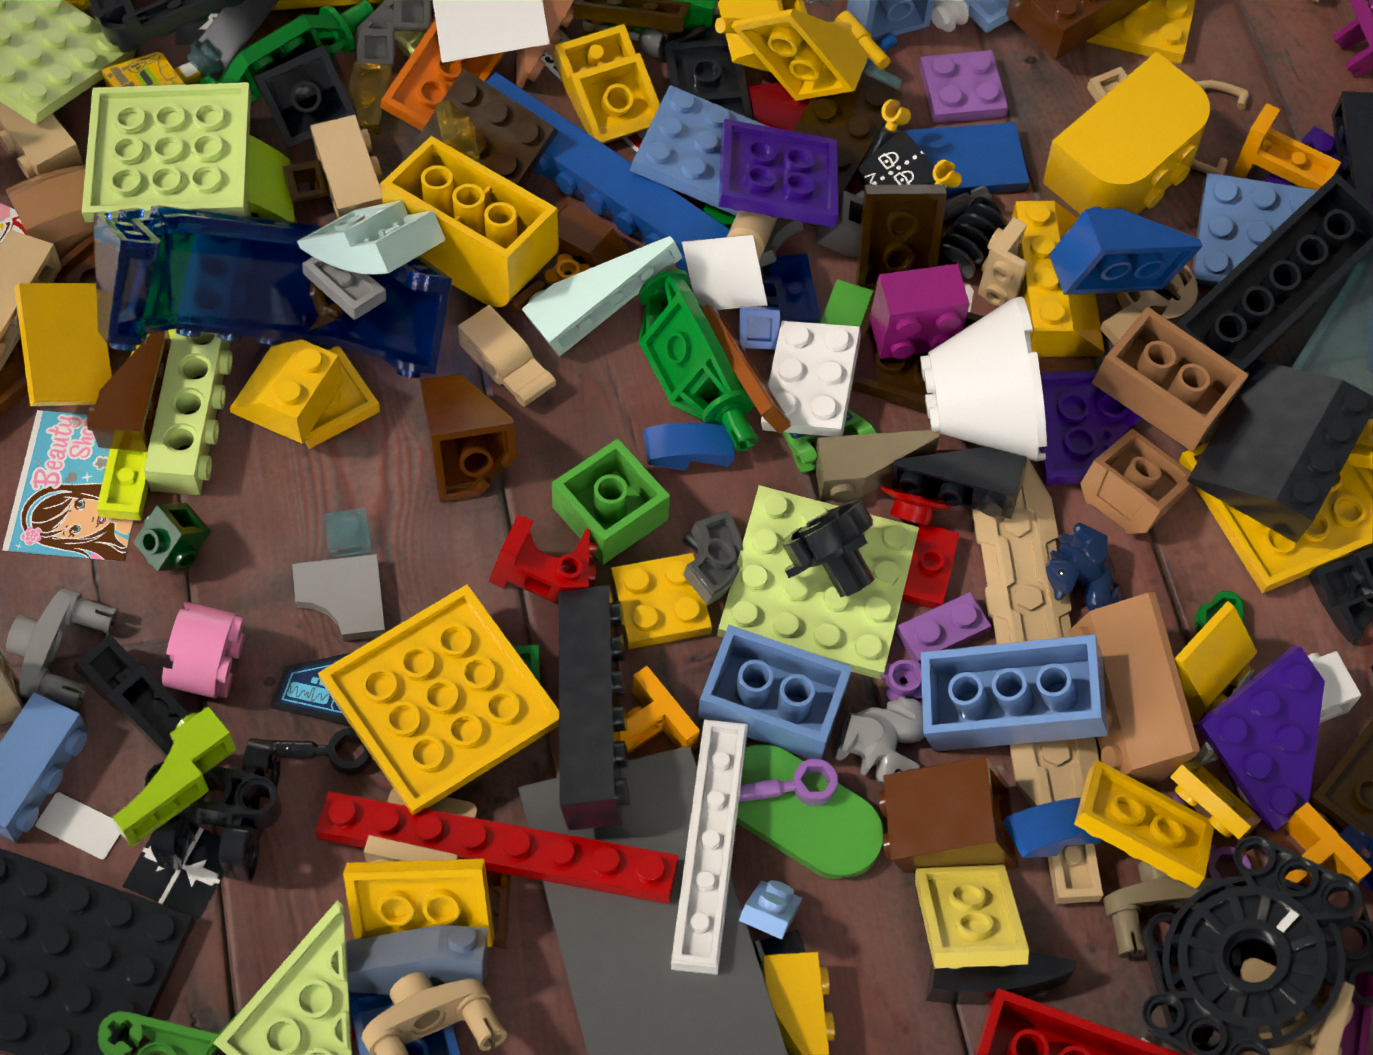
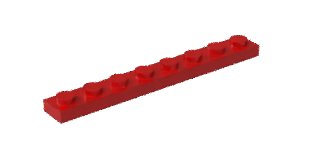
M328 792L315 829L319 840L365 848L368 836L371 835L456 854L458 859H485L487 871L666 904L670 903L679 866V856L677 854L423 809L417 814L412 815L406 805Z

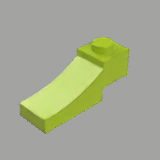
M209 706L199 713L187 715L178 723L176 730L170 733L174 744L160 770L134 800L112 817L121 835L131 848L209 792L203 774L236 751L230 732Z

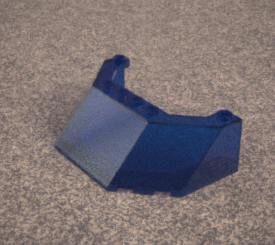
M163 205L151 206L150 214L144 215V209L140 208L119 209L118 218H111L112 213L106 211L94 213L98 332L106 343H110L111 348L122 351H135L137 345L146 344L148 334L176 329L177 334L187 337H201V332L217 333L216 336L227 341H241L242 336L257 337L256 341L268 345H279L281 340L297 341L302 339L319 347L320 344L335 345L384 359L391 366L397 368L396 373L404 377L420 378L421 373L436 374L452 278L420 255L390 273L369 274L386 289V301L356 320L345 313L338 320L307 331L313 325L316 318L319 317L312 302V296H309L310 280L303 274L302 266L303 262L313 256L300 249L297 241L322 228V226L251 216L239 217ZM327 300V302H328L330 305H331L332 303H334L333 300H331V301H328V300Z

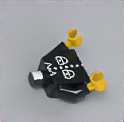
M887 100L882 107V116L887 123L881 125L865 159L858 169L863 187L865 185L944 184L946 193L947 186L950 188L958 187L962 182L961 174L952 171L955 169V164L947 160H941L934 166L904 129L900 131L897 129L898 125H905L910 121V110L900 107L899 101ZM864 190L856 194V196L863 198Z

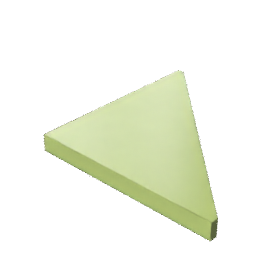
M338 900L216 1039L214 1044L226 1055H352L344 906Z

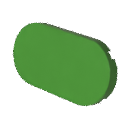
M759 744L746 747L741 784L773 779L780 781L793 780L797 767L803 761L790 752L773 745ZM805 773L802 779L809 792L825 791L828 786V782L821 773ZM839 783L833 798L820 806H809L802 803L795 796L794 791L784 792L779 797L740 802L738 806L737 824L815 874L827 879L842 880L843 877H856L865 873L877 860L883 844V826L875 809L866 800Z

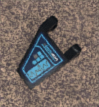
M350 653L285 666L270 704L272 709L351 726L321 683L318 672Z

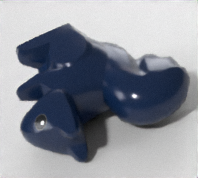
M1082 523L1074 525L1073 535L1061 534L1059 538L1061 543L1059 549L1061 552L1052 550L1050 552L1051 559L1045 566L1048 580L1054 590L1055 600L1060 601L1066 594H1070L1075 584L1084 588V602L1089 611L1126 600L1122 586L1114 582L1115 570L1108 553V536Z

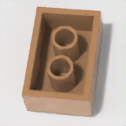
M1146 307L1106 355L1092 384L1193 452L1233 401L1249 374L1149 307Z

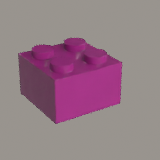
M958 264L879 274L870 314V323L880 359L890 357L903 359L913 354L930 352L963 330L970 303Z

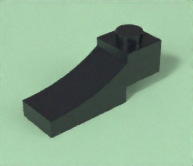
M109 634L81 658L73 668L102 699H105L167 758L174 744L170 733L176 730L178 723L189 713L143 664L139 665Z

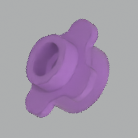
M912 659L899 660L893 664L887 663L884 674L880 675L886 681L888 689L886 691V698L889 701H895L899 697L922 699L921 664ZM904 678L908 683L901 684L900 679Z

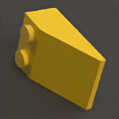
M795 9L735 20L731 26L796 101L855 91L869 57V54L849 30Z

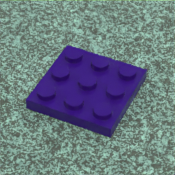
M724 119L721 130L718 207L768 215L774 218L807 222L813 225L835 227L838 218L837 139Z

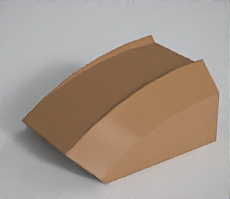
M86 165L72 166L44 173L6 189V194L28 236L54 244L59 258L68 254L92 232L102 237L117 229L121 221H84L82 203Z
M1133 428L1093 461L1080 483L1086 504L1095 506L1123 527L1126 534L1147 533L1192 485L1187 482L1191 474L1190 470Z

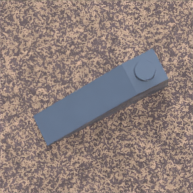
M437 925L346 941L349 992L389 995L396 982L415 972L427 974L434 987L464 979L479 980L485 987L488 971V928Z

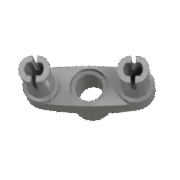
M64 588L53 597L39 620L18 615L10 628L6 642V651L24 657L19 683L20 697L30 699L35 692L58 704L78 710L81 705L79 699L83 700L87 684L50 674V668L69 626L76 623L109 635L113 629L111 624L115 625L118 608L83 599L81 593Z

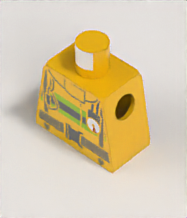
M160 52L148 54L102 70L106 87L197 84L202 79L197 66L192 60L173 69L163 53Z

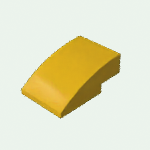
M625 24L555 45L551 56L572 105L590 136L604 144L649 129L660 103L641 54L635 53Z

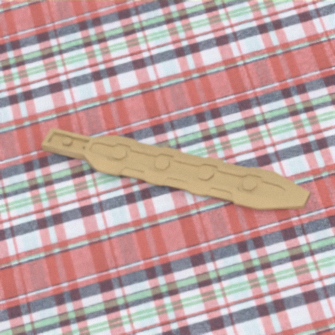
M1027 459L1024 481L1011 519L1001 516L992 517L983 514L979 510L971 509L976 542L981 545L987 582L984 592L988 616L993 619L996 644L1071 637L1069 614L1072 608L1069 594H1066L1060 601L1055 600L1054 590L1048 580L1045 569L1046 563L1051 559L1050 552L1052 550L1057 551L1056 540L1059 537L1052 498L1030 460ZM1094 737L1009 745L1015 784L1032 807L1081 797L1088 771L1096 759L1099 760ZM1094 844L1066 845L1057 856L1048 857L1055 904L1099 902L1101 900L1103 892Z

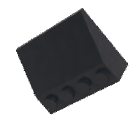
M1257 360L1191 472L1187 482L1297 543L1316 518L1373 413V396L1343 379Z

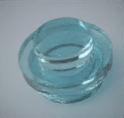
M194 41L190 45L191 51L187 54V58L198 71L206 76H211L213 72H220L222 70L223 64L220 61L222 54L213 44L205 41L203 44L199 41Z

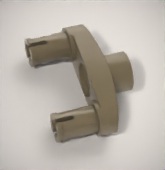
M1144 861L1139 863L1137 868L1141 883L1121 888L1103 899L1106 917L1112 920L1119 957L1128 958L1130 956L1129 952L1132 953V957L1146 954L1142 942V927L1139 914L1180 910L1191 896L1203 887L1219 880L1204 878L1197 889L1182 881L1172 879L1165 872Z

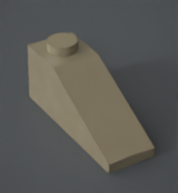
M918 430L817 438L815 449L817 460L814 463L816 464L820 501L848 502L854 498H861L888 483L893 477V464L895 460L935 454L940 439V432Z

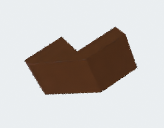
M566 205L559 211L558 252L560 254H570L573 258L582 256L588 265L593 268L632 252L612 227L571 205Z

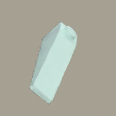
M668 236L552 284L546 290L535 293L530 298L528 304L522 308V311L560 357L636 296L641 287L650 278L668 270L683 257L675 241Z

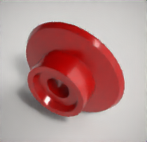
M881 486L883 492L894 498L890 515L904 520L930 526L934 510H950L952 505L929 497L904 493L900 489Z

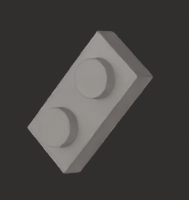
M314 257L302 263L303 274L354 320L386 301V289L369 274L346 271Z

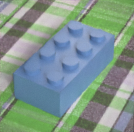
M1095 634L921 652L923 734L934 752L1108 736L1103 655Z

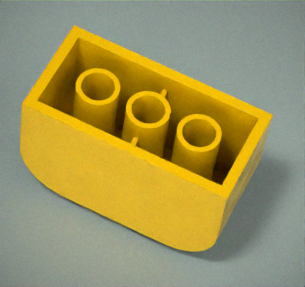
M1156 51L1052 141L1043 184L1079 214L1092 207H1101L1102 209L1121 208L1136 215L1146 206L1149 209L1153 208L1163 197L1164 190L1171 184L1174 186L1179 185L1190 172V166L1194 161L1210 113V103L1205 91L1194 80Z
M430 136L380 183L383 204L402 200L408 215L431 210L436 215L446 240L414 258L413 261L486 305L490 304L492 307L505 306L558 252V210L555 206L433 136Z

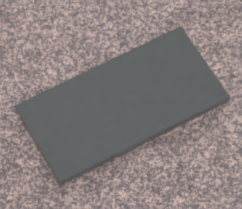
M690 745L628 760V767L621 768V778L627 779L630 802L629 805L622 806L623 824L568 831L560 808V777L518 787L528 828L677 854L679 856V866L669 904L542 881L587 1055H788L747 924L739 921L742 908L731 874L718 975L671 970L697 775V766Z

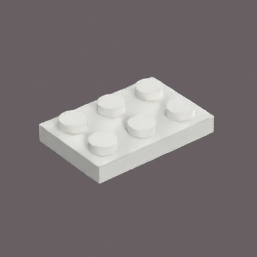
M781 321L768 387L791 422V426L784 432L833 437L843 436L861 339L860 327ZM762 417V419H761L762 429H763L764 431H775V432H777V431Z

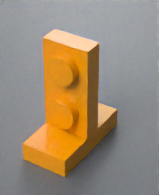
M1266 103L1249 131L1231 175L1247 179L1253 167L1257 165L1302 188L1319 190L1335 175L1341 162L1272 129L1280 109Z
M648 666L633 675L632 693L644 708L642 709L641 706H638L626 714L627 731L620 732V741L625 740L628 755L663 731L677 748L690 745L691 751L697 749L700 730Z
M1308 802L1297 810L1284 826L1285 830L1305 849L1306 852L1301 856L1337 874L1350 876L1357 884L1372 870ZM1293 870L1285 877L1299 885L1303 883L1306 887L1311 884L1312 880L1310 874L1303 870Z

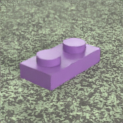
M969 592L898 625L895 633L910 658L921 664V652L957 649L988 634L991 624Z

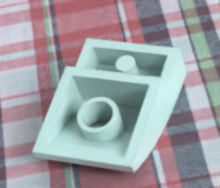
M400 200L355 209L303 237L297 243L300 249L331 266L361 274H386L432 249L446 239L433 210L408 215L403 201Z

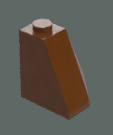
M461 374L420 380L439 501L446 502L481 496L491 486L490 480L503 466L508 468L518 457L513 418Z

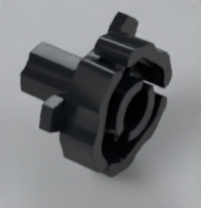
M861 498L851 500L839 507L826 511L808 521L806 526L794 530L783 539L784 543L782 545L793 563L785 568L788 578H792L810 567L823 565L840 597H848L855 594L874 581L875 578L859 551V548L868 543L864 532L873 525V519Z

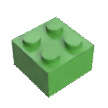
M619 439L605 446L552 482V508L580 539L586 528L590 530V542H597V550L593 554L603 565L668 521L670 495Z

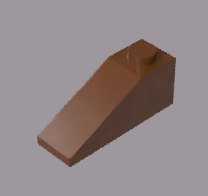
M158 325L100 389L96 406H90L87 416V427L89 431L93 432L98 447L148 453L171 345L167 326Z

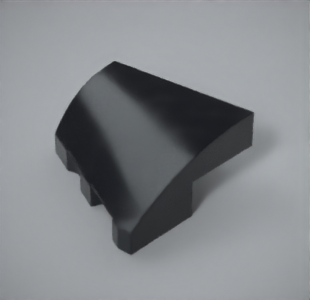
M1373 548L1312 570L1308 575L1325 610L1348 642L1360 639L1364 635L1362 631L1373 619Z

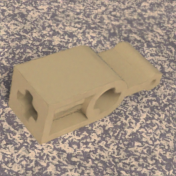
M490 304L458 325L460 346L495 383L503 384L523 407L556 385L555 378L535 360L526 342Z

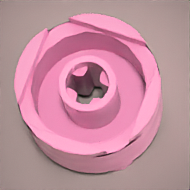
M185 602L184 609H180L176 617L166 652L167 655H170L173 667L172 669L163 668L162 685L167 688L214 699L218 696L227 698L233 680V673L230 672L232 665L231 657L239 659L244 644L245 634L242 633L244 618L238 617L237 613Z

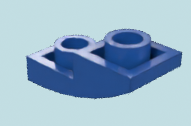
M672 423L647 427L643 432L648 465L685 471L691 461L729 467L735 458L733 442L724 425Z
M1081 797L1034 806L1005 818L1003 824L1022 858L1057 856L1066 845L1095 844L1102 841V839L1093 837L1085 830L1074 825Z

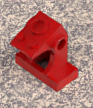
M518 514L500 550L488 581L503 589L508 581L544 599L559 603L560 591L594 587L596 565L595 563H589V561H592L593 553H596L597 542H590V530L586 528L578 546L572 553L565 554L562 557L547 555L540 551L533 542L530 529L534 521Z

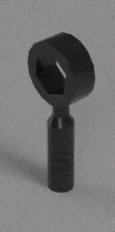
M346 728L336 732L328 745H318L313 741L270 740L275 742L280 758L313 759L316 756H329L333 768L341 774H359L372 761L371 754L353 728ZM346 742L360 743L363 746L364 752L355 761L338 758L337 751Z

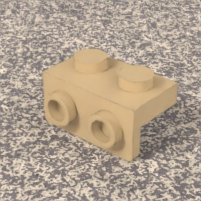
M1014 217L1004 230L998 228L994 232L987 246L990 250L981 268L983 275L977 294L995 306H1002L1012 298L1018 297L1028 266L1025 260L1017 257L1027 224Z

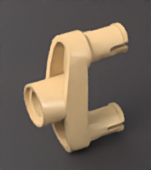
M423 972L409 974L396 982L389 994L394 1005L375 1017L362 1033V1040L370 1055H409L404 1046L405 1044L423 1038L461 1020L466 1021L482 1051L491 1049L488 1039H491L494 1046L497 1047L507 1037L505 1028L501 1026L490 1007L491 998L482 982L476 979H464L434 987L427 974Z

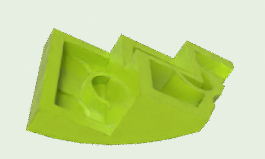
M249 135L246 202H249L251 212L258 213L262 223L295 229L297 221L294 214V206L291 202L282 171L283 166L292 165L291 161L275 148Z

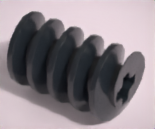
M983 196L976 197L971 202V205L964 210L962 215L954 222V225L942 236L937 266L958 264L963 279H970L976 273V269L984 263V259L989 254L990 250L987 246L994 232L998 228L1004 230L1008 225L1006 219L1002 216L1001 210L994 202Z

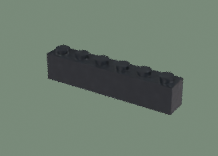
M609 585L559 592L560 808L568 831L623 824L622 806L629 805L630 802L627 779L621 778V768L628 767L625 740L620 741V732L627 731L626 710L624 704L619 705V696L626 695V682L623 669H618V661L625 660V648L622 635H617V627H624V614L621 601L614 602Z

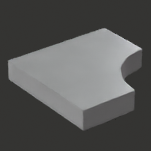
M377 554L292 564L297 608L314 609L328 615L339 627L343 641L379 637L386 633Z

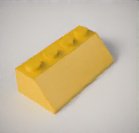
M1016 201L1011 219L1014 217L1027 224L1017 257L1025 260L1028 266L1018 297L1024 298L1033 328V331L1029 332L1031 353L1037 352L1038 357L1103 356L1105 351L1102 331L1100 330L1101 325L1096 293L1064 295L1049 256L1061 241L1062 236L1070 230L1078 218L1055 201Z

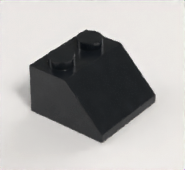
M322 45L255 76L288 148L312 138L310 125L352 115L358 117L347 81L330 45Z

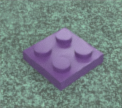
M992 50L920 57L919 70L933 124L1006 117L1008 106Z

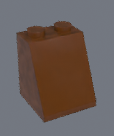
M986 756L883 775L884 791L879 793L881 812L887 818L888 833L883 834L884 851L888 860H892L904 873H915L916 868L1005 864L1006 870L1019 868L1017 848L1003 824L1005 818L1012 815L1009 784Z

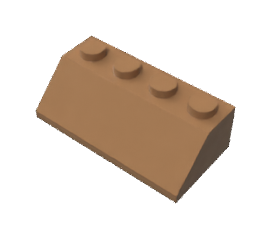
M1147 592L1089 611L1069 631L1071 637L1095 634L1103 655L1108 736L1097 737L1101 750V762L1148 787H1155L1175 772L1182 764L1200 753L1156 592Z

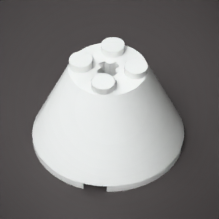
M1023 297L1012 298L928 352V355L920 356L927 393H932L925 395L928 419H930L932 432L939 431L940 434L1026 456L1030 460L1042 461L1046 459V454H1041L1039 447L1047 446L1043 390L1037 352L1031 353L1029 332H1032L1033 328Z

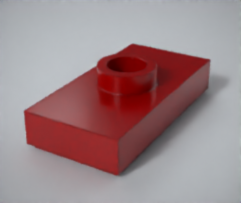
M919 524L901 601L934 609L943 605L960 533L931 525Z

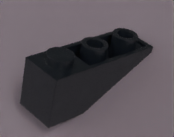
M986 446L897 459L893 464L892 487L900 489L904 493L934 498L948 505H960L979 510L988 516H1001L1011 519L1024 481L1027 457Z

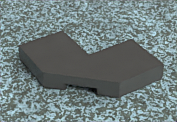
M385 0L356 29V67L394 68V31L427 32L432 25L431 0Z

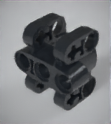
M251 737L247 743L240 770L214 766L203 774L209 792L221 790L225 793L218 801L206 802L203 800L209 793L207 792L152 832L151 850L159 867L182 870L190 841H195L190 828V823L194 822L224 827L220 843L219 860L226 878L246 882L252 881L259 857L258 841L264 829L278 821L282 811V805L277 793L281 761L274 741ZM164 761L155 764L149 769L145 776V787L160 770ZM262 797L270 799L269 803L265 807L262 801Z

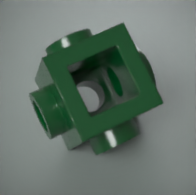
M187 502L157 505L153 512L145 518L142 529L133 543L145 556L146 562L155 568L157 572L181 570L188 568L195 562L198 557V551L211 533V530Z

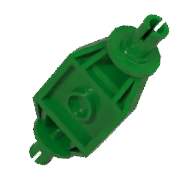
M362 0L359 4L341 14L332 6L325 5L320 8L319 15H301L242 50L225 68L218 82L210 76H206L201 79L200 84L249 83L252 105L261 98L253 78L264 72L266 67L275 61L274 57L279 63L294 54L298 47L304 53H307L322 46L321 41L331 40L334 43L330 46L334 55L340 51L349 54L355 49L352 34L374 12V9L368 1Z
M669 269L656 274L641 287L638 293V299L644 306L638 343L671 405L703 420L704 423L724 425L737 452L751 449L759 441L758 435L754 432L746 417L754 407V403L734 373L722 346L702 311L701 303L689 288V275L682 269ZM667 306L661 313V307ZM711 397H718L717 399L713 400L710 404H708L705 401V399Z

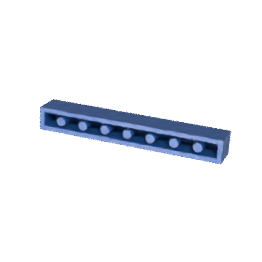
M497 72L485 81L559 131L533 169V172L543 174L556 183L561 191L569 195L572 194L584 202L593 213L603 215L613 222L622 233L632 235L645 245L670 236L675 241L683 257L674 264L677 269L685 270L689 275L682 242L727 237L729 228L665 185L631 172V162Z

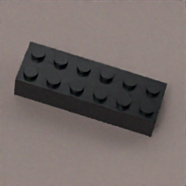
M1336 173L1175 325L1244 372H1247L1257 360L1265 355L1373 252V205Z

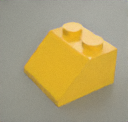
M302 339L271 346L229 408L230 412L303 444L343 382L339 356Z
M1228 601L1174 659L1194 725L1228 698L1224 694L1231 686L1237 688L1241 679L1252 669L1249 665L1257 654V650L1235 606Z

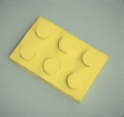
M1005 864L916 868L915 885L934 968L958 969L962 967H1005L1008 965L1028 964L1029 947Z

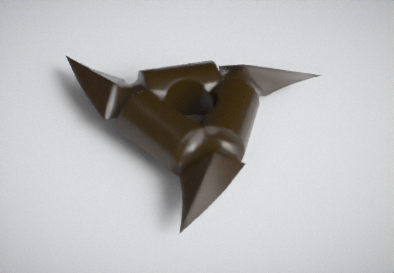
M310 281L309 296H312L311 299L319 317L316 318L313 325L307 331L338 320L346 313L335 302L330 305L327 300L331 301L332 299Z

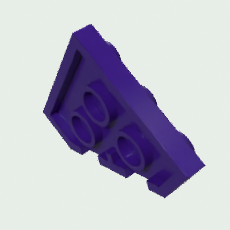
M1098 370L1040 373L1047 434V446L1039 447L1041 454H1046V459L1040 461L1044 486L1080 484L1093 461L1130 431L1142 418L1092 384Z
M1301 646L1290 647L1195 724L1253 809L1263 819L1262 822L1267 829L1277 831L1287 823L1297 810L1307 802L1309 803L1325 681Z

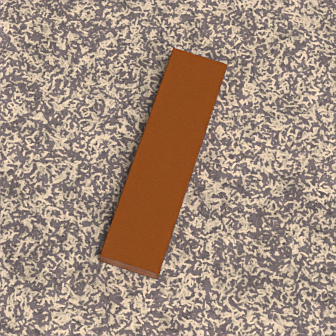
M707 304L702 308V311L722 346L734 373L760 415L780 435L791 426L790 420L728 322L712 305Z

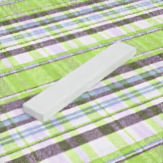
M704 720L671 970L718 975L748 724Z

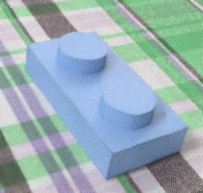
M761 880L746 902L739 921L782 939L793 921L803 898L795 895L794 890L782 882L770 880L767 883Z

